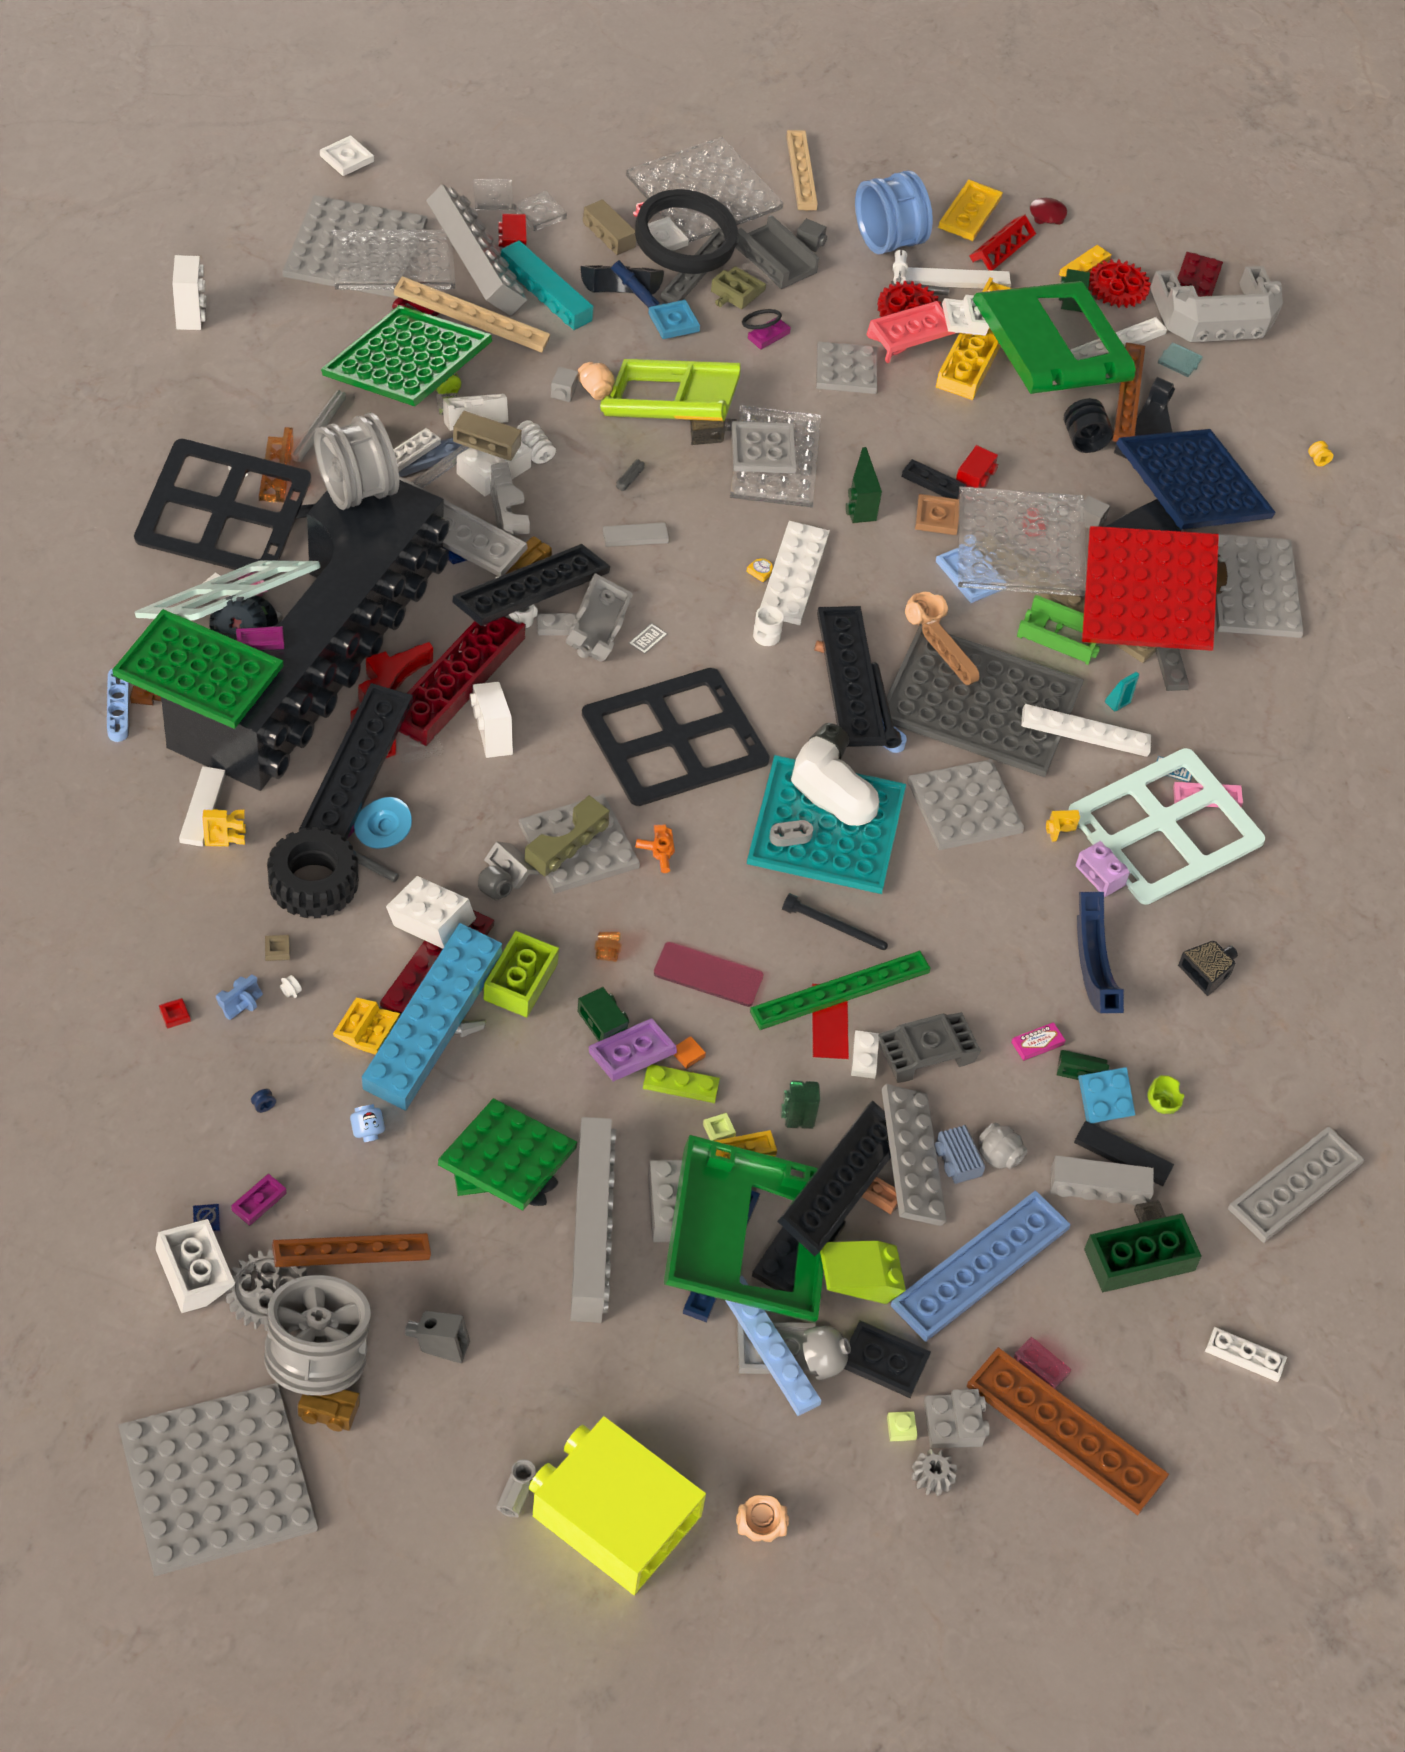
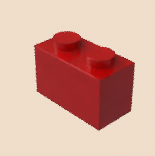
M502 214V222H498V234H502L499 235L498 239L499 247L504 248L517 241L522 242L526 246V214Z
M976 445L959 467L956 480L966 484V489L978 493L981 487H986L990 475L996 473L999 465L996 463L998 454Z

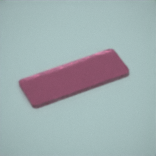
M672 942L665 943L653 972L657 978L747 1007L753 1005L764 975L759 970Z

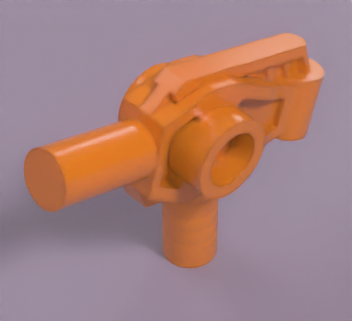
M665 824L654 825V841L637 839L635 848L652 850L653 857L660 860L661 872L668 873L670 872L669 859L675 853L672 829L666 827Z

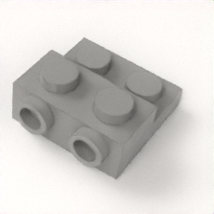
M978 1389L952 1390L951 1395H928L924 1397L930 1448L983 1446L985 1438L989 1436L988 1420H983L982 1412L986 1410L984 1396H979Z

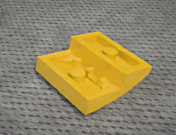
M356 997L333 1035L353 1047L376 1055L401 1014L380 1009L377 1002Z

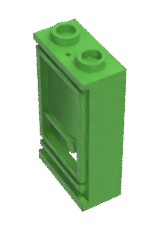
M1034 596L1031 610H1027L1025 619L1020 622L1017 637L1021 639L1022 637L1083 662L1085 661L1087 665H1089L1092 657L1096 659L1100 650L1099 643H1089L1087 646L1058 634L1059 630H1062L1063 625L1082 633L1084 613L1041 596ZM1048 620L1058 623L1055 632L1044 629Z

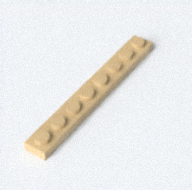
M403 276L394 289L395 296L541 353L550 339V334Z

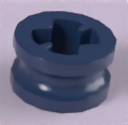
M262 1089L251 1097V1103L255 1105L257 1112L262 1113L273 1108L276 1104V1099L272 1096L270 1089Z

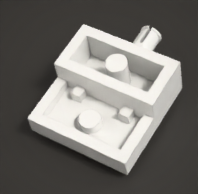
M965 295L964 300L944 298L942 306L949 332L986 336L989 326L973 301L974 295Z

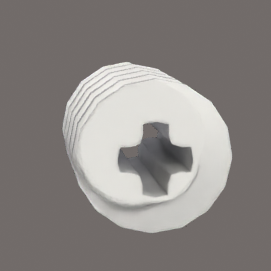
M526 420L517 427V429L522 430L521 441L532 449L531 460L534 463L543 464L554 457L556 448L548 440V437L538 424Z

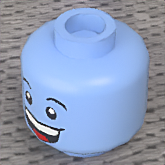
M374 1104L354 1108L355 1112L350 1116L353 1135L356 1138H363L364 1142L378 1140V1134L383 1133L385 1130L382 1111L379 1108H374Z

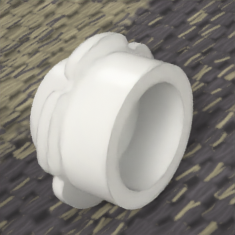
M292 975L281 979L282 984L280 988L287 997L292 995L296 998L297 994L302 991L298 981Z

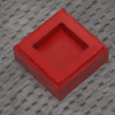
M183 998L159 1005V1010L167 1029L191 1022Z

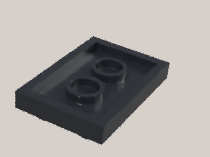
M859 1320L849 1341L851 1352L848 1354V1361L844 1369L911 1399L931 1351Z

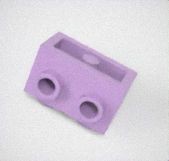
M1101 841L1079 853L1076 867L1099 892H1104V897L1126 885L1130 871L1125 864L1115 857L1111 849L1106 847Z

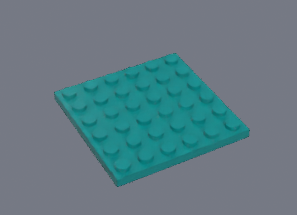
M774 755L747 864L882 894L906 784L855 773L869 782L878 792L879 810L877 816L869 823L860 826L848 825L840 821L832 813L812 803L794 786L791 777L795 759ZM805 820L813 826L812 838L804 844L775 846L769 838L772 826L778 823Z

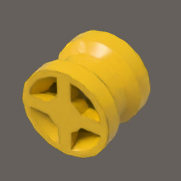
M1325 441L1315 442L1308 449V453L1313 458L1316 466H1324L1333 459L1334 455L1328 449Z

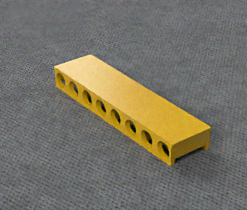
M989 277L982 292L1012 288L994 283L993 278ZM990 327L986 336L959 333L938 373L936 388L971 400L974 399L1001 347Z

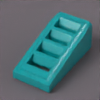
M1137 671L1122 679L1105 699V703L1114 712L1131 703L1139 678Z

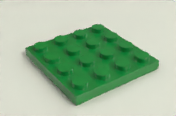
M493 1098L439 1157L438 1166L523 1211L576 1150L577 1141Z

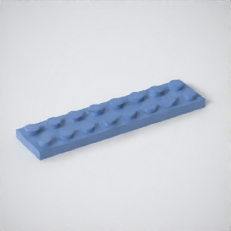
M1035 1190L891 1302V1307L927 1342L1068 1231L1071 1224Z

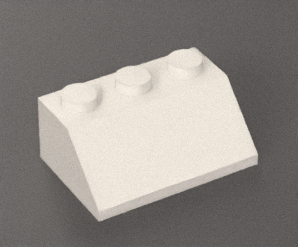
M208 1219L158 1232L156 1252L181 1313L208 1306L234 1286V1279Z

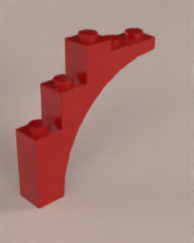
M427 642L417 645L391 657L384 651L366 658V674L370 680H366L358 685L359 701L362 702L371 683L397 690L406 678L418 669L432 663L433 646L431 643ZM359 707L350 711L351 722ZM396 739L386 758L396 755Z

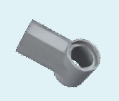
M526 1459L518 1460L512 1466L510 1478L497 1505V1510L502 1512L503 1515L511 1518L519 1517L530 1492V1483L536 1475L535 1465L531 1461ZM525 1472L530 1477L523 1480L518 1478L517 1474Z

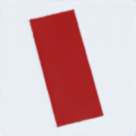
M848 1001L812 1013L813 1057L849 1059Z

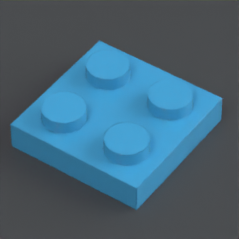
M686 300L649 307L648 314L662 339L700 331V324Z
M1127 1067L1078 1076L1087 1122L1097 1123L1135 1115Z

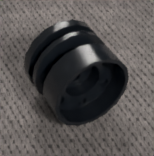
M1093 398L1081 399L1074 402L1065 411L1063 420L1072 444L1077 451L1082 453L1096 452L1103 449L1112 440L1114 431L1104 406L1099 400Z

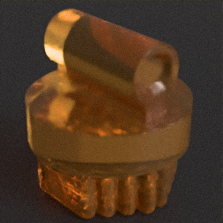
M620 932L598 933V940L595 941L594 947L597 960L617 961L622 946L619 943L621 938Z

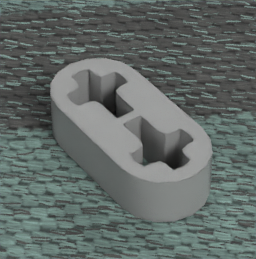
M805 820L778 823L772 826L769 838L775 846L804 844L811 840L813 826Z

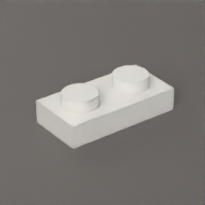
M855 1030L851 1076L875 1079L879 1033Z

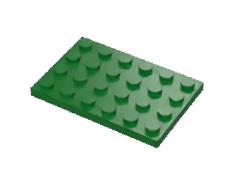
M162 609L112 669L113 676L235 729L283 668V660Z

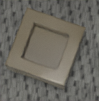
M289 935L265 936V961L290 960Z

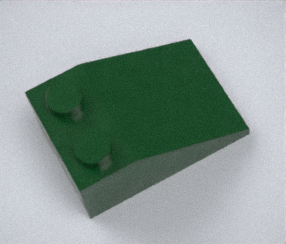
M862 447L852 485L848 489L849 502L846 503V514L850 515L852 523L877 521L882 490L867 447Z

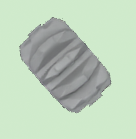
M932 1449L928 1450L927 1455L919 1454L918 1461H915L912 1466L914 1471L912 1473V1480L918 1481L917 1489L924 1487L926 1488V1495L930 1494L932 1490L937 1496L941 1495L942 1490L945 1492L950 1491L951 1484H954L957 1479L955 1475L957 1465L951 1464L952 1457L944 1458L942 1450L936 1455Z

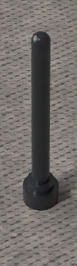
M873 662L872 669L885 726V747L896 748L902 742L900 732L893 726L879 665Z
M789 893L784 901L783 911L790 914L792 912L804 914L880 950L888 948L887 942L802 904L796 895Z

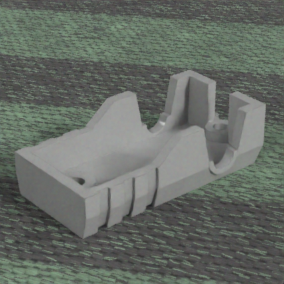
M508 462L491 465L490 493L498 528L512 536L529 534L530 521L528 515L514 514L511 510V506L525 503L523 492L512 484ZM520 539L524 542L528 541V539Z
M595 573L571 625L566 644L577 649L578 655L582 658L590 656L600 662L605 660L615 644L613 640L623 624L624 614L633 593Z

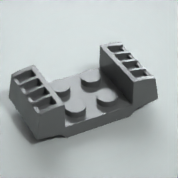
M962 1012L949 1015L943 1013L897 1026L895 1029L878 1034L880 1047L897 1083L913 1080L915 1069L952 1059L956 1060L959 1067L971 1064L976 1061L981 1052Z

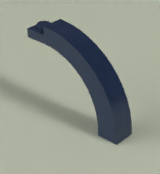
M1079 892V915H1077L1078 949L1088 998L1093 1008L1100 1014L1124 1013V989H1121L1113 978L1106 949L1104 892Z

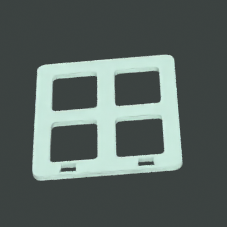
M257 561L141 608L134 613L136 618L155 619L160 611L164 609L185 619L196 620L223 609L229 600L225 598L203 608H193L225 595H236L232 598L233 602L236 601L237 597H244L245 600L320 568L319 561ZM258 571V572L255 573V574H252V575H250V576H247V577H245V578H243V579H240V580H238V581H235V582H233V583L224 584V583H226V582H229V581H231V580H234V579H236V578H239V577H241V576H243V575H246V574H248V573ZM287 572L263 583L251 585L277 573ZM204 594L175 607L166 608L195 595Z

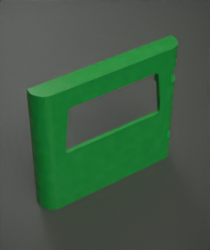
M1076 281L978 292L974 295L973 301L1030 394L1133 381L1136 369L1132 357L1083 282ZM1038 298H1074L1109 353L1081 360L1075 359Z
M689 1135L682 1157L664 1285L815 1323L819 1317L824 1271L820 1252L814 1256L799 1242L793 1292L743 1285L740 1283V1274L752 1187L794 1200L818 1168ZM716 1149L728 1152L727 1158L716 1156ZM791 1169L803 1172L802 1177L791 1175Z

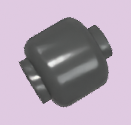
M491 865L481 871L478 887L480 891L492 899L499 900L508 896L512 891V877L500 867Z

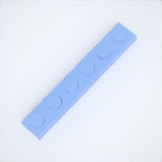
M743 1275L740 1276V1283L748 1285ZM725 1300L797 1416L820 1406L822 1400L765 1310Z

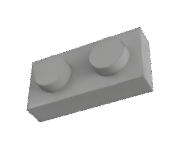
M537 613L538 635H568L577 613Z

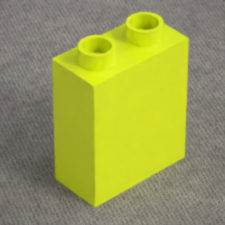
M603 1416L592 1430L588 1429L585 1425H581L572 1433L564 1446V1452L568 1456L557 1469L550 1463H547L534 1476L529 1486V1490L534 1493L533 1517L635 1596L702 1517L706 1493Z

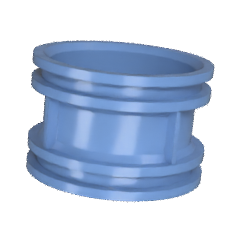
M907 170L894 173L888 178H874L859 184L855 196L856 218L860 233L872 252L884 254L894 251L899 247L922 244L929 239L933 224L931 202L925 185L915 172Z

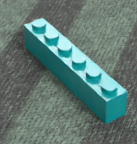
M517 241L501 249L500 256L508 262V269L516 275V280L534 294L540 302H543L552 313H555L562 319L566 325L576 330L592 321L593 305L522 242Z

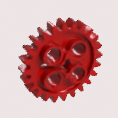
M1110 259L1109 263L1104 260L1102 264L1097 263L1096 267H1092L1088 290H1092V295H1097V300L1103 299V304L1110 302L1111 307L1117 304L1118 308L1121 305L1128 308L1129 304L1135 307L1136 303L1141 304L1142 300H1146L1151 283L1149 282L1150 278L1145 277L1146 272H1141V267L1134 268V263L1128 265V261L1121 263L1120 259H1118L1116 263Z
M897 281L895 286L889 284V288L884 287L883 292H880L877 311L880 312V317H884L935 301L941 305V302L938 301V296H934V291L928 292V286L922 288L921 283L916 286L914 281L911 284H907L904 281L901 285Z

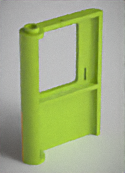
M624 359L610 396H605L604 400H601L600 409L605 416L725 421L740 378L741 364ZM632 380L680 382L674 401L622 399L627 383Z

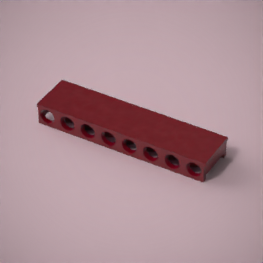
M505 617L483 626L474 621L407 692V694L413 695L414 701L399 732L427 746L468 702L470 694L473 693V685L485 683L523 642L526 624L521 623L519 625Z

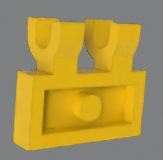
M203 810L205 846H229V842L245 845V835L238 834L246 833V824H244V821L237 820L245 819V810H235L230 815H227V810Z

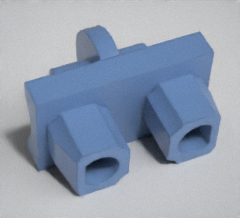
M250 975L248 978L240 976L234 981V988L231 991L222 990L216 995L218 1005L223 1009L227 1019L231 1020L245 1008L249 1011L257 1008L255 1001L263 993L257 984L256 976Z

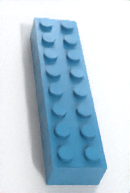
M459 923L362 1075L363 1090L405 1111L408 1109L484 987L485 981L502 954L501 942Z

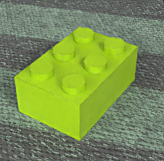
M515 931L484 983L483 1000L527 1018L558 965L559 948Z

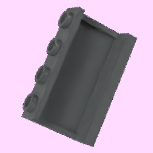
M768 216L765 226L749 233L742 228L738 229L736 248L780 289L817 273L819 257L774 216Z

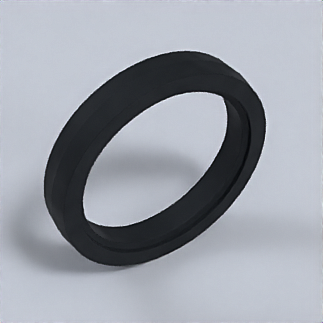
M673 189L654 194L642 204L636 218L635 236L641 250L652 261L672 271L700 274L716 270L728 262L737 244L738 228L731 212L716 199L697 191ZM688 208L712 218L722 229L725 241L718 249L711 253L685 255L662 246L652 236L648 222L652 216L662 210Z

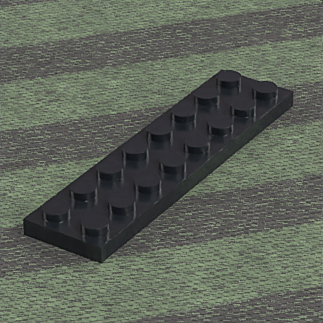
M579 544L453 595L452 603L480 626H483L589 582L595 573L599 576L608 574L610 565L583 544Z
M861 606L818 607L817 615L836 723L849 737L847 747L885 746V732Z
M370 684L299 829L306 828V830H312V827L320 828L322 831L328 829L333 831L334 835L338 833L345 838V841L347 840L414 701L413 695Z
M873 1100L865 1107L777 1220L783 1228L814 1256L823 1249L891 1158L885 1111Z

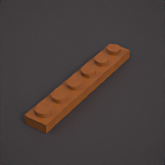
M427 1233L273 1240L272 1244L275 1267L430 1260L431 1256Z

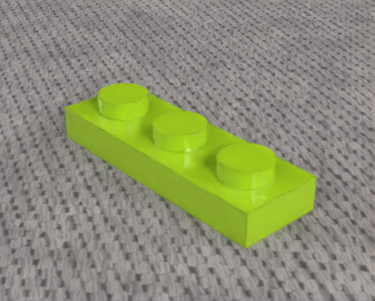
M651 1064L647 1066L643 1089L715 1103L720 1078Z

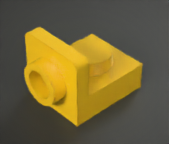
M1079 810L1051 812L1050 819L1046 821V832L1050 834L1052 842L1057 841L1060 831H1076L1080 819Z

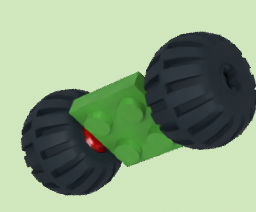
M236 595L226 597V600L229 601L223 609L211 613L209 626L210 629L237 634L236 629L273 627L278 624V617L273 606L260 596L254 595L245 600L244 597H237L236 601L233 602L232 598Z

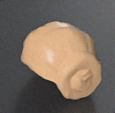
M587 362L578 368V380L595 400H602L611 393L615 383L614 375L605 364Z
M930 592L914 594L908 600L905 608L908 621L918 626L933 619L939 623L941 618L945 617L948 612V605L943 596L934 595Z
M754 1495L750 1497L745 1504L739 1505L736 1516L738 1533L746 1535L754 1542L761 1540L772 1542L779 1536H786L789 1525L787 1507L782 1506L773 1496Z

